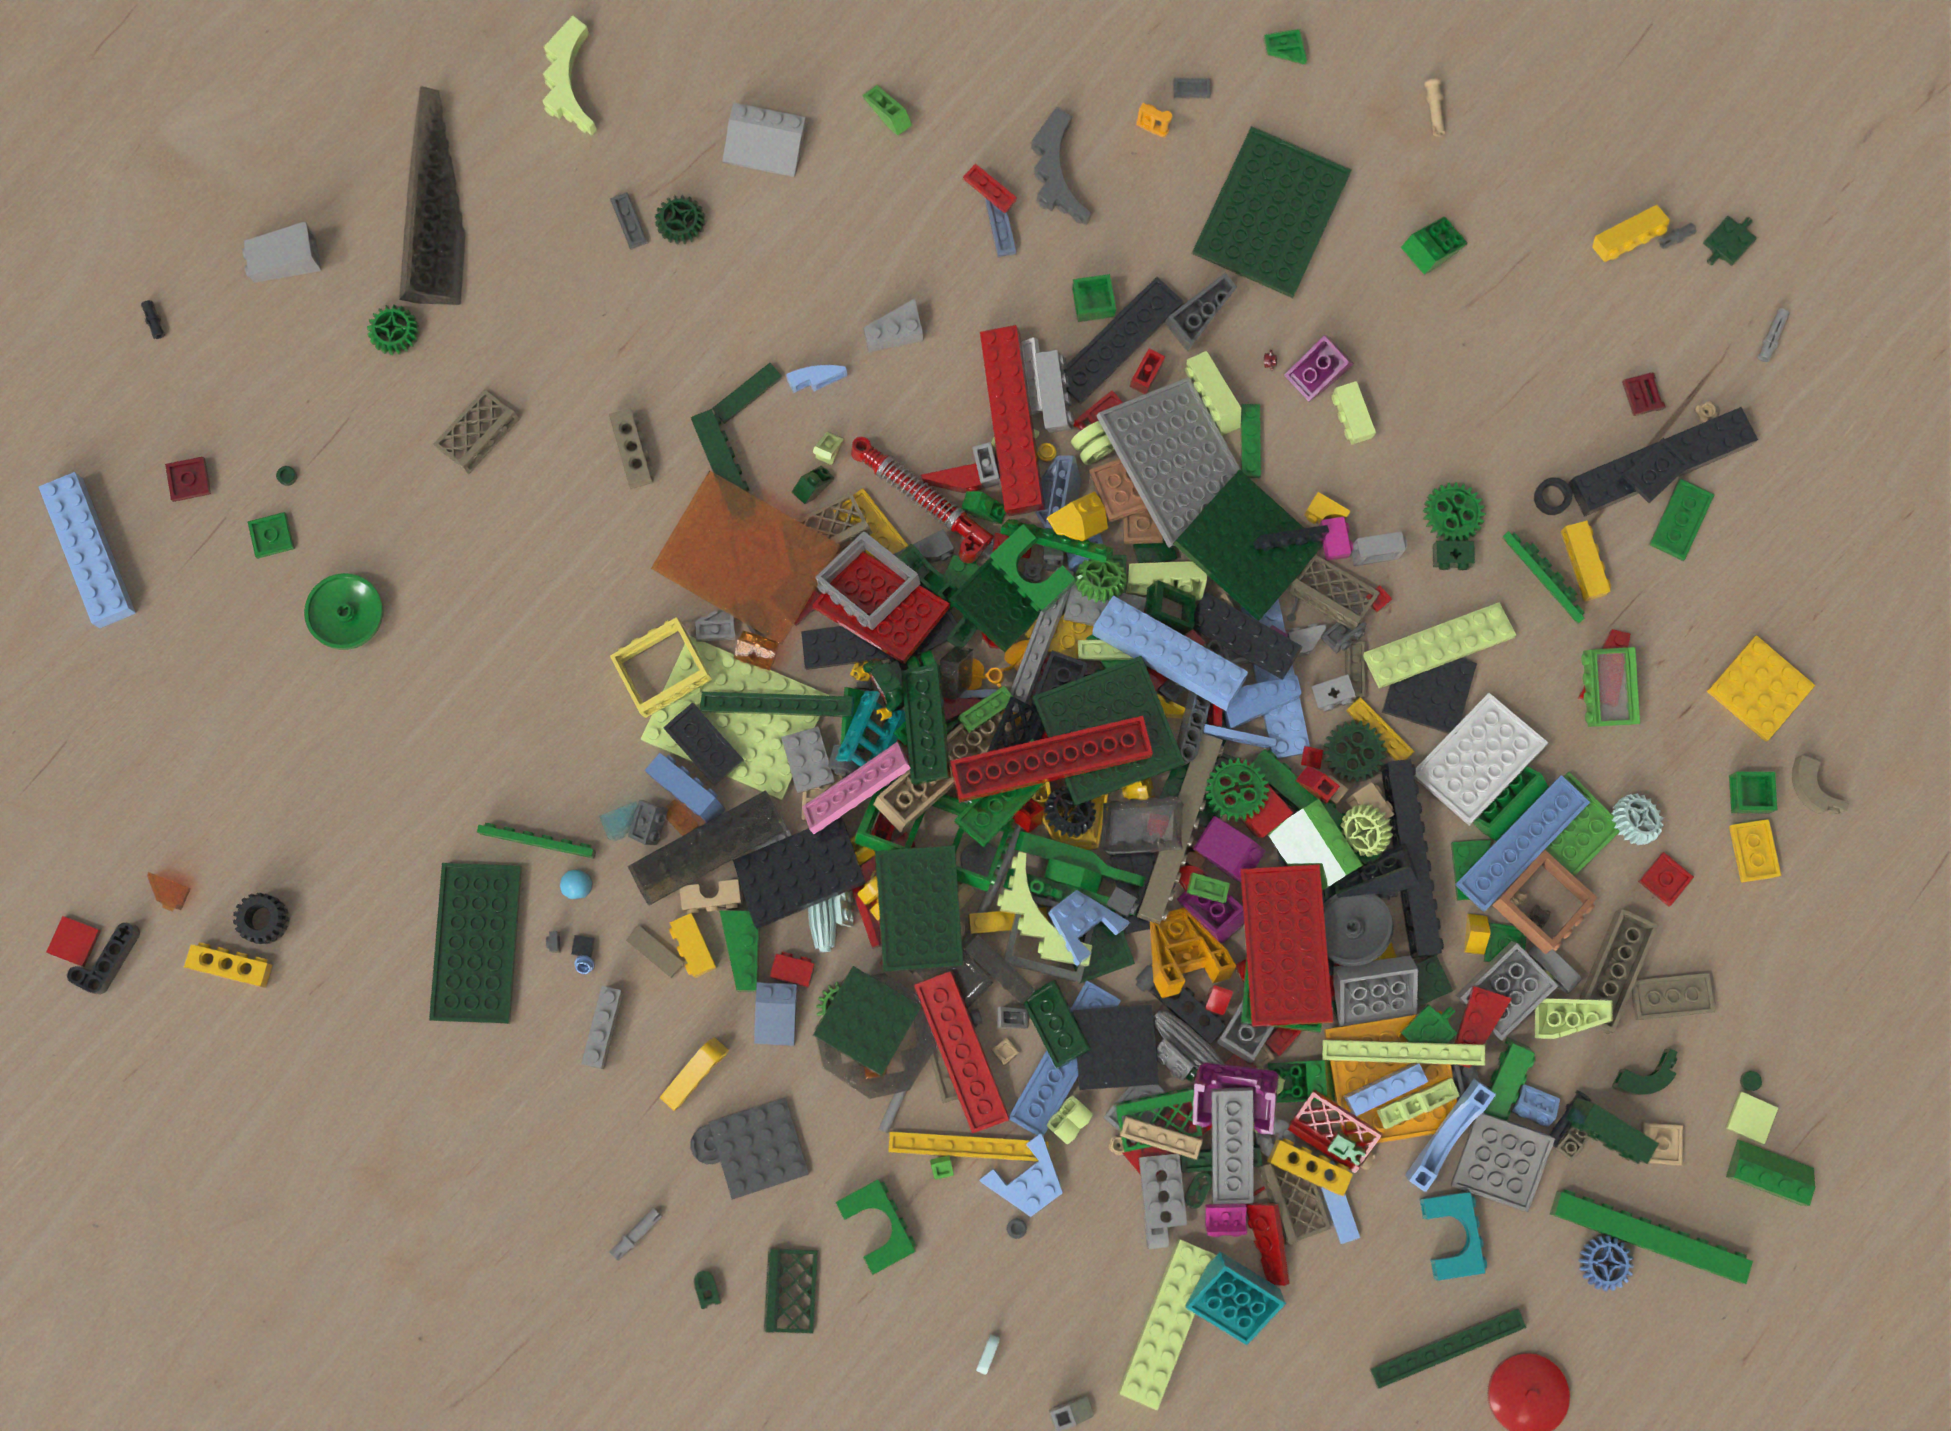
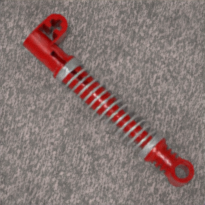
M860 436L853 440L851 456L854 460L864 462L882 480L888 477L886 483L892 480L891 487L898 484L896 490L902 487L901 494L907 491L905 497L911 494L910 501L915 499V505L920 504V508L924 507L925 512L929 511L930 515H935L934 519L939 518V522L943 521L944 526L947 525V528L952 532H958L965 538L959 550V558L962 562L973 563L988 547L994 535L969 518L965 510L963 511L962 508L957 509V505H952V501H947V497L942 498V494H938L937 490L933 491V487H928V483L923 484V480H918V476H914L913 472L909 473L908 469H904V465L899 466V462H895L893 457L882 454L876 448L874 449L868 438Z

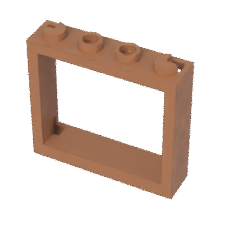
M1544 850L1492 906L1544 954H1547L1552 949L1556 951L1562 945L1560 940L1562 938L1566 939L1573 932L1571 929L1573 925L1578 926L1583 921L1582 915L1584 913L1588 914L1595 907L1592 903L1598 897ZM1540 865L1583 903L1553 939L1510 901L1513 895Z

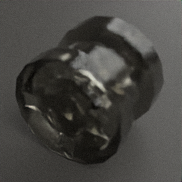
M1535 904L1528 918L1536 923L1538 927L1543 928L1549 919L1551 911L1543 910L1539 905Z

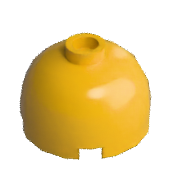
M1151 778L1122 788L1124 798H1128L1133 806L1139 808L1155 806V795L1151 796L1152 789H1154Z

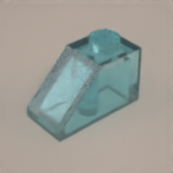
M636 801L599 816L609 840L618 841L625 837L624 834L629 832L638 805Z

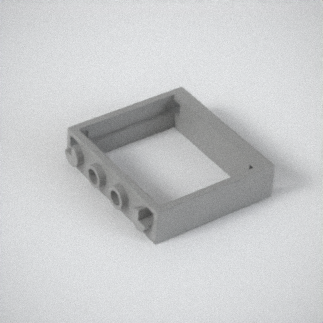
M864 531L816 576L817 588L823 594H829L835 604H841L850 616H856L862 626H868L871 630L921 584L919 576L914 570ZM865 549L905 580L870 616L829 584Z

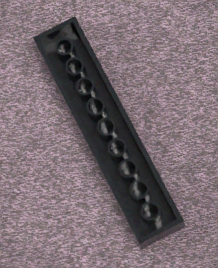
M1739 407L1670 436L1665 440L1690 463L1678 476L1680 477L1751 447L1758 441V438L1742 407ZM1658 442L1573 477L1568 484L1583 516L1585 517L1639 494L1622 476Z
M1411 759L1390 761L1380 769L1385 800L1392 805V812L1394 813L1389 818V826H1392L1390 832L1393 834L1391 837L1393 848L1404 843L1407 845L1419 880L1418 885L1400 891L1409 952L1412 959L1433 957L1442 953L1444 943L1443 939L1439 937L1438 930L1441 929L1439 918H1436L1435 910L1438 909L1436 899H1433L1434 882L1433 879H1430L1429 874L1431 872L1430 860H1427L1426 856L1428 844L1427 841H1424L1423 837L1425 825L1420 818L1422 806L1417 800L1419 787L1414 781L1416 768L1412 764Z

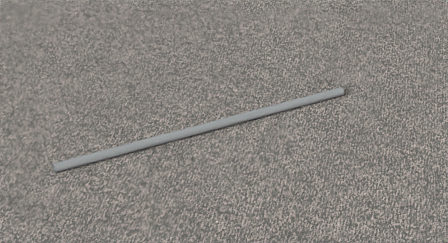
M1018 824L1015 827L1012 838L1009 840L1007 852L1002 856L1004 860L1000 870L996 869L994 873L998 875L994 886H989L988 892L985 893L977 913L988 912L1016 851L1014 848L1019 831H1025ZM970 929L962 944L963 965L978 935L970 934ZM963 965L952 966L951 968L956 981ZM928 1021L879 1127V1130L888 1133L933 1034Z

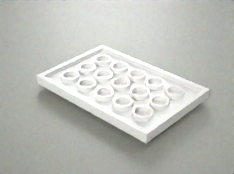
M1488 693L1416 767L1414 778L1470 826L1547 746L1548 742Z

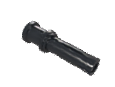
M1576 1090V1095L1570 1104L1565 1106L1566 1111L1549 1134L1555 1137L1554 1147L1558 1145L1572 1124L1566 1117L1576 1099L1592 1101L1579 1090Z

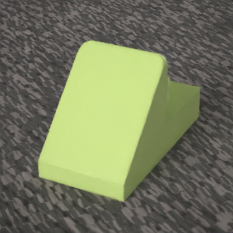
M826 432L814 447L813 453L816 454L815 458L832 465L844 439Z

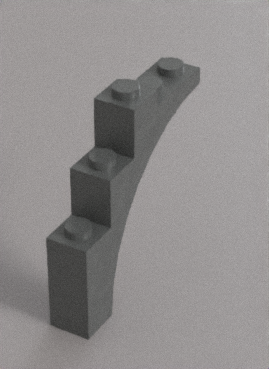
M1056 107L1032 139L1031 148L1037 155H1043L1034 168V175L1040 182H1046L1038 192L1036 202L1043 209H1049L1050 211L1057 206L1059 211L1069 214L1077 223L1087 225L1091 218V212L1082 206L1072 195L1064 181L1060 168V146L1065 133L1071 125L1072 116Z

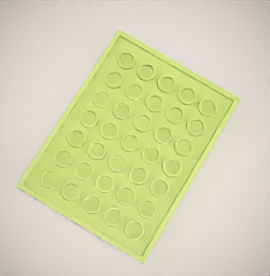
M689 636L712 680L652 714L641 737V741L693 762L663 727L692 702L700 710L702 692L829 695L706 642H696V638ZM684 644L663 691L699 671L686 644ZM702 712L744 759L726 777L783 801L793 777L781 737L815 728L821 716Z

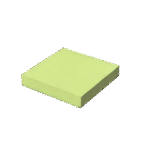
M1741 1091L1737 1096L1726 1129L1765 1145L1778 1107Z

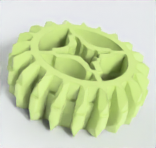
M1366 803L1356 805L1348 810L1342 818L1344 822L1340 826L1344 830L1341 833L1345 835V839L1350 847L1354 848L1353 852L1357 853L1359 851L1360 856L1365 854L1367 857L1378 855L1391 842L1390 838L1393 834L1389 832L1392 830V826L1388 825L1390 819L1384 818L1385 813L1379 812L1380 807L1374 809L1373 804L1367 806Z

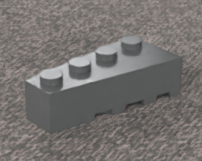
M1226 273L1172 313L1164 322L1186 351L1190 349L1237 288Z

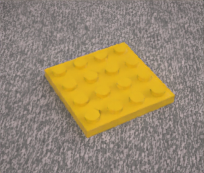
M1756 635L1711 685L1707 692L1761 739L1767 742L1816 685Z

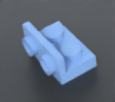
M1524 1084L1520 1087L1517 1103L1513 1107L1512 1112L1522 1118L1535 1121L1539 1125L1549 1127L1556 1119L1560 1098Z

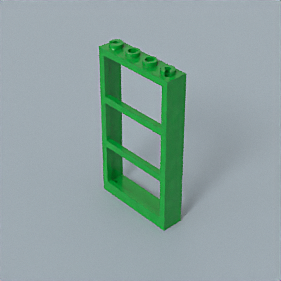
M899 777L872 795L856 833L854 843L875 851L911 849L925 812L915 820L904 847L870 835L879 810L874 805L876 798ZM944 794L932 806L959 816L968 805L965 802L959 803L958 799ZM1011 819L1000 830L1003 832L987 877L956 866L957 881L988 892L990 885L994 886L998 876L994 874L995 870H1000L1004 860L1000 858L1001 854H1006L1009 843H1006L1007 838L1011 839L1015 830L1012 827L1014 819ZM960 827L952 846L955 845V854L964 834V830Z

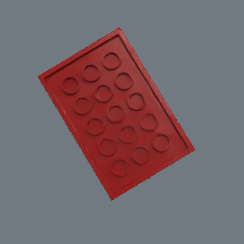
M862 552L832 580L830 585L870 616L905 580L885 564ZM919 585L871 630L868 626H862L856 616H850L841 604H835L827 593H822L812 605L816 611L903 664L907 662L950 608V604Z

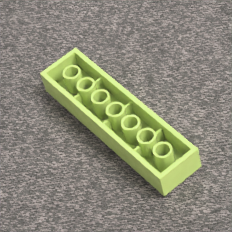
M1177 1239L1118 1389L1120 1395L1158 1410L1195 1315L1185 1305L1207 1265L1216 1256L1215 1254Z

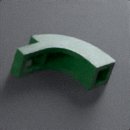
M910 544L898 558L918 574L920 583L926 590L950 603L948 600L958 588L949 578L938 572L913 544Z
M1671 1048L1664 1049L1655 1070L1645 1077L1639 1076L1627 1069H1620L1612 1088L1629 1095L1653 1094L1664 1089L1677 1074L1671 1071L1670 1068L1675 1066L1678 1052Z

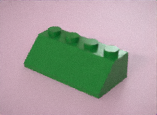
M1527 766L1481 813L1473 824L1483 834L1497 841L1549 788L1543 775Z
M1737 1140L1726 1178L1800 1206H1810L1816 1188L1813 1167Z

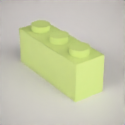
M1357 381L1336 387L1331 397L1333 404L1337 405L1339 410L1338 418L1345 426L1344 433L1346 439L1350 440L1352 445L1373 438L1376 431Z

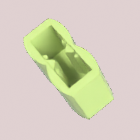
M1071 1096L1063 1103L1060 1111L1050 1118L1047 1127L1066 1144H1069L1077 1137L1080 1129L1089 1123L1093 1113L1074 1096Z

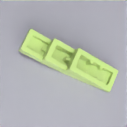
M1449 1078L1378 1109L1377 1113L1384 1129H1388L1402 1121L1410 1120L1424 1112H1429L1460 1095L1453 1079Z

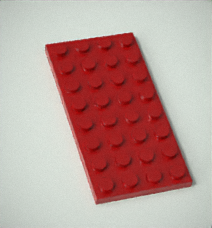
M1320 864L1240 869L1252 1027L1333 1023Z

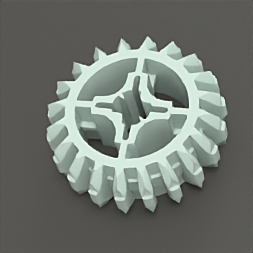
M1638 793L1626 795L1619 799L1611 813L1614 816L1612 821L1616 823L1614 828H1618L1620 831L1618 835L1623 834L1624 840H1630L1631 844L1636 843L1637 845L1649 844L1656 840L1662 832L1661 828L1664 826L1661 823L1663 817L1659 816L1661 811L1656 809L1657 804H1652L1651 798L1646 799L1645 795L1639 796Z

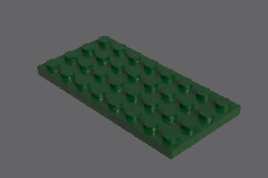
M442 863L429 1021L510 1024L521 866Z

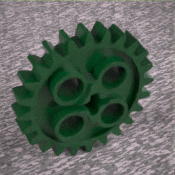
M1352 720L1349 726L1345 721L1343 722V728L1337 725V732L1334 730L1330 731L1333 737H1326L1330 743L1323 745L1325 748H1328L1327 751L1323 752L1324 755H1328V758L1324 761L1331 763L1328 769H1335L1333 775L1341 774L1340 780L1347 776V782L1354 778L1355 783H1357L1359 777L1366 781V775L1372 778V771L1379 772L1376 766L1382 767L1384 765L1380 759L1386 758L1385 755L1381 754V752L1387 750V748L1381 747L1385 740L1379 741L1378 738L1382 734L1375 735L1376 727L1370 730V723L1364 727L1361 720L1358 725H1355V721ZM1353 734H1360L1362 736V742H1354L1352 738ZM1344 737L1349 739L1351 746L1345 741ZM1343 744L1346 747V752L1339 753L1336 746ZM1352 747H1353V749H1356V748L1359 749V751L1357 752V755H1356V754H1353V755H1352V754L1350 753V752L1352 751ZM1364 750H1371L1373 757L1371 759L1365 758L1363 755ZM1358 756L1365 763V766H1362ZM1348 760H1354L1357 763V768L1350 769L1347 766Z

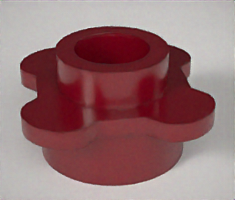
M1270 350V353L1264 354V367L1271 368V371H1273L1274 366H1277V355H1274L1273 350Z

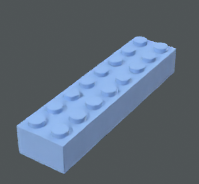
M73 472L39 486L91 623L98 628H102L136 614L83 478L76 472Z
M1115 596L1111 598L1093 626L1092 635L1132 658L1142 656L1146 666L1227 711L1248 674V671Z

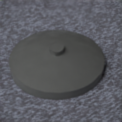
M1369 894L1338 898L1337 895H1334L1323 904L1328 959L1344 966H1360L1377 959L1387 949L1393 936L1394 924L1387 905L1378 896Z

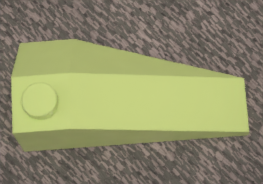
M1544 999L1535 1008V1038L1556 1039L1611 1022L1613 1001Z

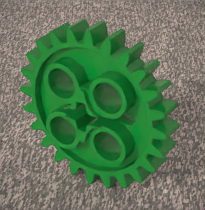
M1448 482L1446 487L1441 484L1438 487L1439 490L1434 489L1432 491L1433 495L1429 494L1427 497L1430 501H1425L1424 503L1427 507L1423 509V512L1427 513L1423 520H1429L1426 527H1433L1430 533L1436 531V538L1442 535L1443 541H1446L1447 538H1450V541H1455V538L1457 541H1462L1463 538L1467 541L1470 536L1474 537L1475 531L1481 529L1479 525L1484 523V520L1481 518L1485 516L1484 512H1480L1485 508L1484 505H1479L1482 498H1475L1478 493H1470L1472 487L1465 490V484L1458 487L1457 482L1454 483L1453 487ZM1455 497L1460 498L1461 501H1462V504L1456 503L1455 500H1454V498H1455ZM1437 505L1444 506L1445 511H1440ZM1463 514H1468L1471 520H1465ZM1446 522H1452L1454 528H1449Z
M1230 758L1228 765L1222 761V768L1215 766L1216 773L1210 772V777L1213 779H1207L1206 783L1211 786L1205 787V791L1211 793L1206 795V799H1212L1209 802V806L1215 805L1214 812L1220 810V817L1227 814L1228 821L1232 816H1234L1236 822L1239 817L1246 821V815L1253 818V811L1259 814V807H1265L1263 801H1268V796L1264 794L1269 793L1270 789L1264 787L1269 784V781H1263L1266 774H1259L1261 768L1254 769V762L1249 766L1247 765V759L1240 763V759L1237 758L1236 763H1233ZM1241 775H1247L1249 776L1250 780L1248 782H1242L1239 779V777ZM1228 779L1231 784L1229 786H1222L1220 781ZM1250 785H1254V788H1246V787H1248V786H1250ZM1235 786H1238V789H1241L1240 793H1237L1236 790H1234ZM1251 793L1255 798L1252 801H1248L1244 798V795ZM1231 797L1235 800V804L1227 805L1225 799Z

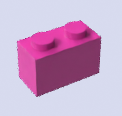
M1344 517L1322 520L1319 526L1328 525L1330 531L1322 540L1325 560L1331 561L1348 558L1353 551L1352 541L1348 539V522H1345Z

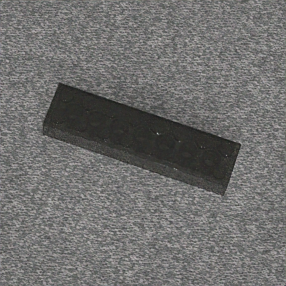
M765 790L632 863L628 868L640 893L650 906L787 830V827Z

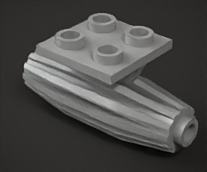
M1160 1010L1153 1017L1155 1021L1154 1027L1164 1038L1156 1049L1157 1061L1168 1067L1175 1078L1183 1081L1193 1067L1198 1069L1199 1065L1204 1063L1225 1065L1213 1048L1187 1023L1167 1010L1164 1012Z

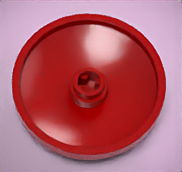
M1533 1353L1512 1355L1495 1368L1489 1380L1487 1393L1490 1409L1496 1420L1508 1431H1553L1562 1423L1568 1412L1570 1391L1567 1380L1559 1367L1543 1356Z

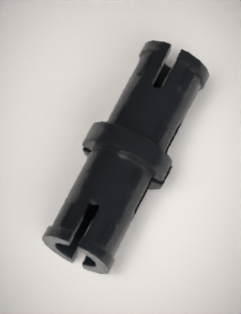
M147 300L142 302L141 307L146 317L145 322L151 330L153 339L163 338L165 333L160 323L161 318L157 315L153 301Z

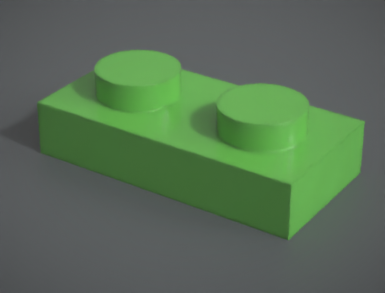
M1191 873L1187 893L1225 903L1230 883Z

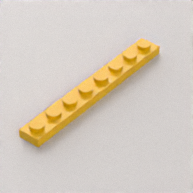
M890 1132L888 1152L1039 1161L1026 1145L1029 1140ZM1045 1142L1049 1150V1142Z

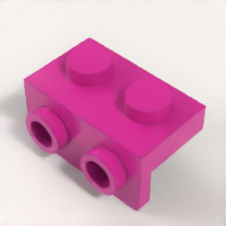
M1205 1204V1229L1207 1235L1212 1237H1220L1222 1235L1239 1237L1247 1235L1246 1205Z

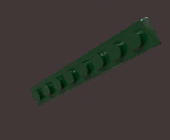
M702 692L700 711L853 717L854 697Z
M1515 1308L1372 1367L1370 1372L1376 1387L1380 1389L1526 1328L1519 1309Z

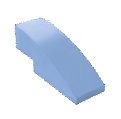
M837 365L810 366L787 373L786 377L793 393L810 385L813 391H816L846 377L847 369L845 366Z

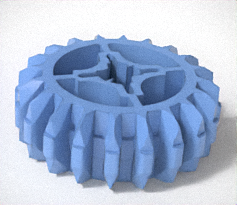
M1597 1236V1241L1590 1239L1591 1246L1588 1244L1584 1245L1587 1252L1580 1251L1584 1259L1578 1260L1580 1263H1584V1266L1579 1267L1580 1271H1586L1582 1277L1585 1279L1589 1278V1285L1595 1283L1596 1289H1600L1602 1286L1603 1291H1608L1609 1288L1615 1291L1616 1286L1622 1288V1281L1625 1283L1629 1282L1626 1275H1633L1631 1271H1628L1629 1268H1634V1264H1629V1260H1632L1633 1256H1627L1630 1249H1623L1625 1243H1618V1238L1615 1237L1612 1240L1610 1236H1605L1604 1239L1602 1236ZM1603 1247L1601 1255L1597 1259H1593L1596 1251ZM1611 1248L1618 1254L1620 1262L1613 1258ZM1609 1261L1610 1263H1614V1265L1609 1264V1266H1605L1603 1264H1599L1598 1262ZM1592 1265H1596L1600 1269L1602 1279L1596 1275ZM1615 1268H1620L1617 1275L1609 1279L1612 1276V1271Z

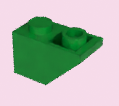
M966 492L961 507L965 512L983 520L1002 524L1005 515V508L1002 503L984 492Z

